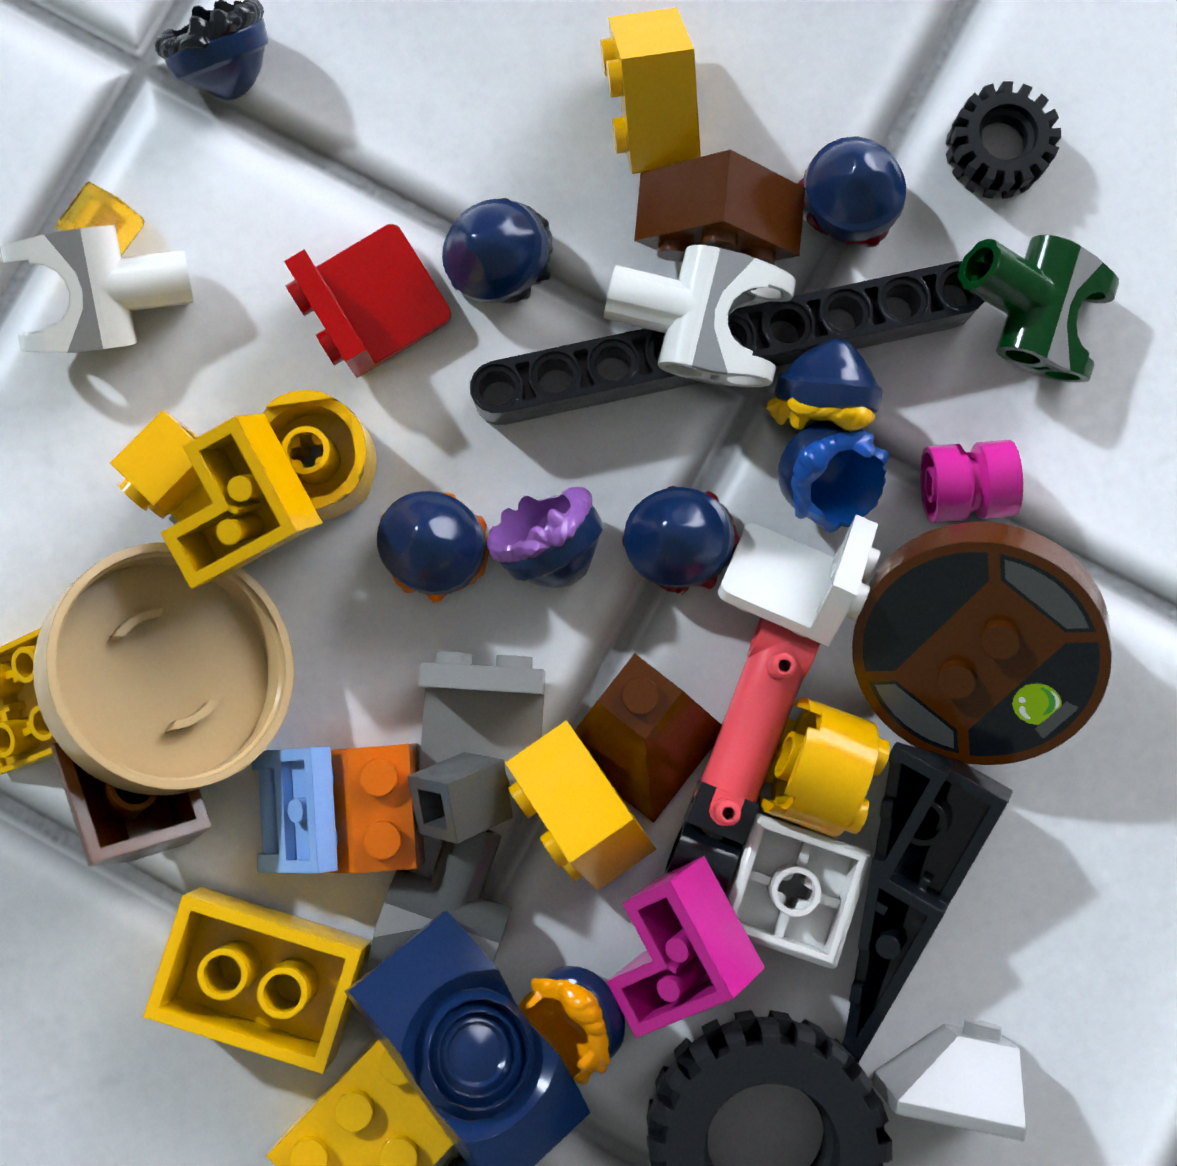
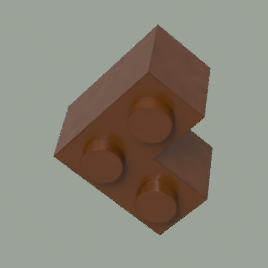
M731 149L642 172L640 174L634 241L657 250V256L668 261L682 262L688 246L707 245L743 253L775 266L776 260L800 256L805 187Z

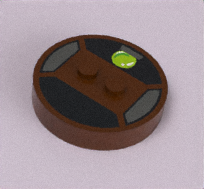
M966 522L943 526L925 532L898 548L878 568L868 584L870 590L863 608L857 617L853 632L852 659L857 681L866 701L882 722L899 737L917 748L955 758L965 764L1002 765L1024 761L1047 753L1073 737L1093 716L1104 697L1109 682L1112 658L1110 620L1105 601L1092 576L1083 565L1068 551L1040 534L1009 524L994 522Z

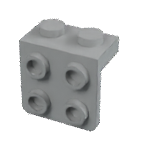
M436 651L435 663L420 662L418 686L425 688L419 771L466 752L504 759L510 786L514 784L516 779L505 762L542 737L546 674L544 669L532 668L533 657L497 655L496 666L472 665V653Z

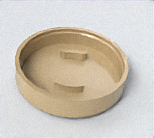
M166 542L136 545L107 556L89 568L59 596L49 610L37 639L33 676L35 693L43 719L56 742L77 765L100 781L122 790L145 795H173L194 791L224 780L244 769L267 748L280 729L289 708L294 683V661L289 634L277 607L266 591L245 570L239 568L221 579L191 589Z

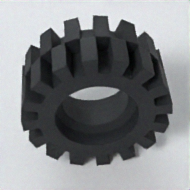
M1003 81L997 91H995L992 83L984 86L979 95L974 93L969 97L963 108H961L947 135L946 144L951 146L946 152L947 163L954 161L957 163L952 171L956 180H959L964 175L970 179L964 187L973 193L977 186L980 185L985 188L982 197L992 199L998 191H1001L1002 199L1011 198L1018 189L1023 193L1035 181L1037 182L1056 157L1059 147L1055 145L1061 139V128H1052L1059 116L1055 109L1044 113L1042 109L1049 99L1042 93L1035 102L1028 98L1033 87L1023 83L1019 91L1014 93L1012 92L1013 81ZM995 122L1005 123L1013 127L1023 139L1021 155L1014 159L1003 160L990 154L982 143L983 129Z

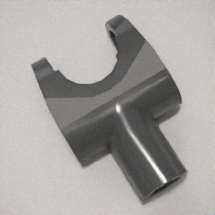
M488 829L458 844L443 840L430 878L407 870L396 871L375 926L367 973L444 911L449 912L488 958L494 962L512 907L481 897L502 838L501 834Z

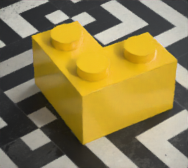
M677 7L608 17L610 38L600 39V49L604 75H607L610 97H620L622 117L612 118L616 154L626 153L632 174L701 157L694 47Z
M164 410L110 462L125 478L118 487L140 508L145 511L149 508L162 519L171 514L180 522L213 504L182 447L199 436Z
M260 413L234 416L182 446L213 504L160 533L189 587L193 589L227 576L323 523L265 414Z
M567 720L505 762L516 779V782L508 787L511 795L528 818L536 813L539 815L548 829L546 833L540 836L543 845L560 868L564 867L574 882L584 877L598 891L657 850Z

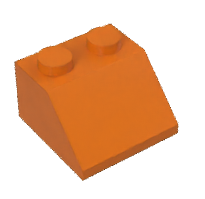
M417 743L331 750V762L334 771L335 828L338 835V871L325 873H367L417 869L425 862L424 838L417 831L408 775L419 771Z

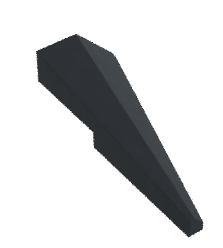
M899 742L894 744L889 754L888 762H890L885 795L882 799L879 815L881 820L876 850L872 858L859 936V953L849 997L850 1008L846 1032L842 1041V1045L858 1063L943 918L950 902L1013 793L1012 789L958 759Z

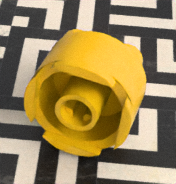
M298 390L283 394L266 406L267 409L263 413L321 520L341 516L366 500L376 473L377 459L375 446L369 432L345 404L320 391ZM317 446L323 452V455L316 458L314 466L308 467L302 462V459L310 457L311 447Z
M801 697L794 706L802 708L803 711L796 721L788 718L766 776L765 782L772 784L771 799L760 796L761 810L830 837H837L844 831L857 834L862 829L869 811V801L865 796L873 775L878 776L886 766L890 754V742L879 737L878 728L874 722L808 697Z

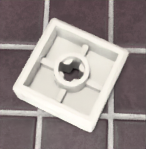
M757 812L745 845L742 844L739 859L725 895L751 942L829 969H834L838 965L872 856L870 851L862 847ZM794 873H800V882L808 888L805 898L795 896L791 905L784 904L785 895L778 890L780 882L782 880L790 881Z

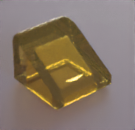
M88 181L57 221L55 228L62 231L115 225L120 254L122 256L144 226L145 221L143 217L119 197Z

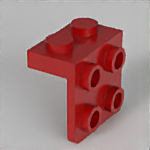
M395 224L383 226L315 267L305 249L284 261L295 279L285 285L291 297L304 316L314 311L325 328L316 334L324 351L334 366L345 361L356 378H359L447 325L451 320L452 313L450 307L401 228Z

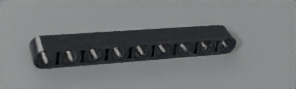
M955 261L793 296L790 301H769L737 308L728 316V326L731 334L740 340L741 345L753 351L752 355L766 359L775 366L792 363L808 350L830 339L844 340L855 347V349L956 328L963 325L985 301L962 287V283L958 279L959 267L962 261ZM954 285L959 287L967 297V305L958 306L951 303L944 294V286ZM889 297L903 299L911 309V317L899 318L894 316L886 306V299ZM834 309L847 311L853 317L855 328L848 331L835 328L828 318V312ZM778 321L792 324L799 334V340L793 343L778 341L772 335L770 325ZM643 328L490 361L481 365L474 372L470 381V394L479 415L485 421L494 425H507L702 382L677 376L659 368L654 353L662 347L665 333ZM607 358H618L627 364L629 372L622 379L610 381L598 373L597 367ZM551 370H562L571 377L572 382L565 391L550 393L540 386L541 378L546 372ZM495 382H505L514 388L512 398L501 406H493L483 400L485 389Z

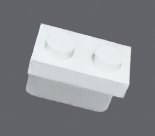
M856 514L834 557L761 525L749 523L741 534L718 589V595L723 601L734 605L744 612L757 615L789 629L799 636L807 637L829 647L845 616L856 620L868 596L870 586L866 585L873 573L881 552L872 548L878 523Z

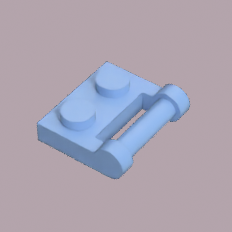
M331 746L263 751L252 762V770H258L263 853L257 854L258 873L318 874L338 871V835L335 828L334 771L331 762Z

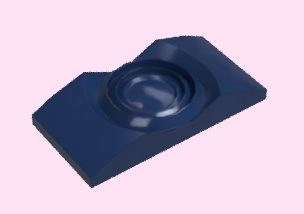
M448 911L440 913L344 991L469 1166H535L591 1113L560 1055L532 1026L518 1007L499 969Z

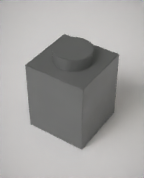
M463 752L408 775L417 831L420 835L458 844L513 818L508 789L510 784L505 771L504 759Z

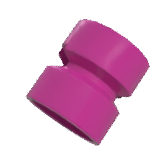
M1011 440L977 442L973 445L970 452H965L960 444L925 447L921 456L920 486L923 507L929 522L964 521L968 519L971 511H974L981 519L1014 517L1018 515L1023 500V471L1019 451L1015 443Z

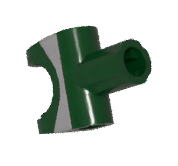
M1037 235L1032 237L1025 258L994 239H985L978 242L964 256L959 267L958 279L965 290L1007 314L996 348L997 354L1020 369L1045 378L1065 382L1089 381L1095 364L1089 358L1090 353L1082 346L1078 337V311L1083 301L1091 303L1112 302L1115 299L1119 286L1117 275L1096 255L1079 244L1060 236Z

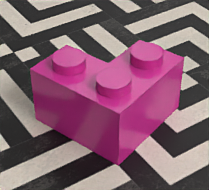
M705 856L658 877L622 903L647 951L638 955L606 982L633 1034L638 1038L734 999L765 969Z

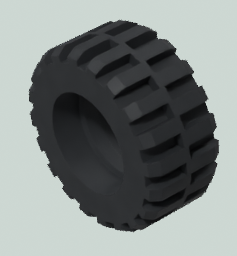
M752 1010L735 1012V1021L719 1025L718 1020L715 1019L701 1026L703 1035L693 1042L686 1037L674 1050L675 1060L671 1066L663 1065L655 1081L656 1093L654 1099H649L647 1144L651 1166H714L709 1155L707 1141L709 1126L714 1116L723 1104L735 1094L761 1084H782L799 1089L817 1107L823 1124V1138L820 1149L810 1166H883V1163L892 1161V1139L884 1128V1125L889 1120L883 1102L873 1089L874 1084L850 1052L836 1038H830L820 1026L806 1019L801 1023L792 1020L789 1014L785 1012L770 1010L768 1017H755Z

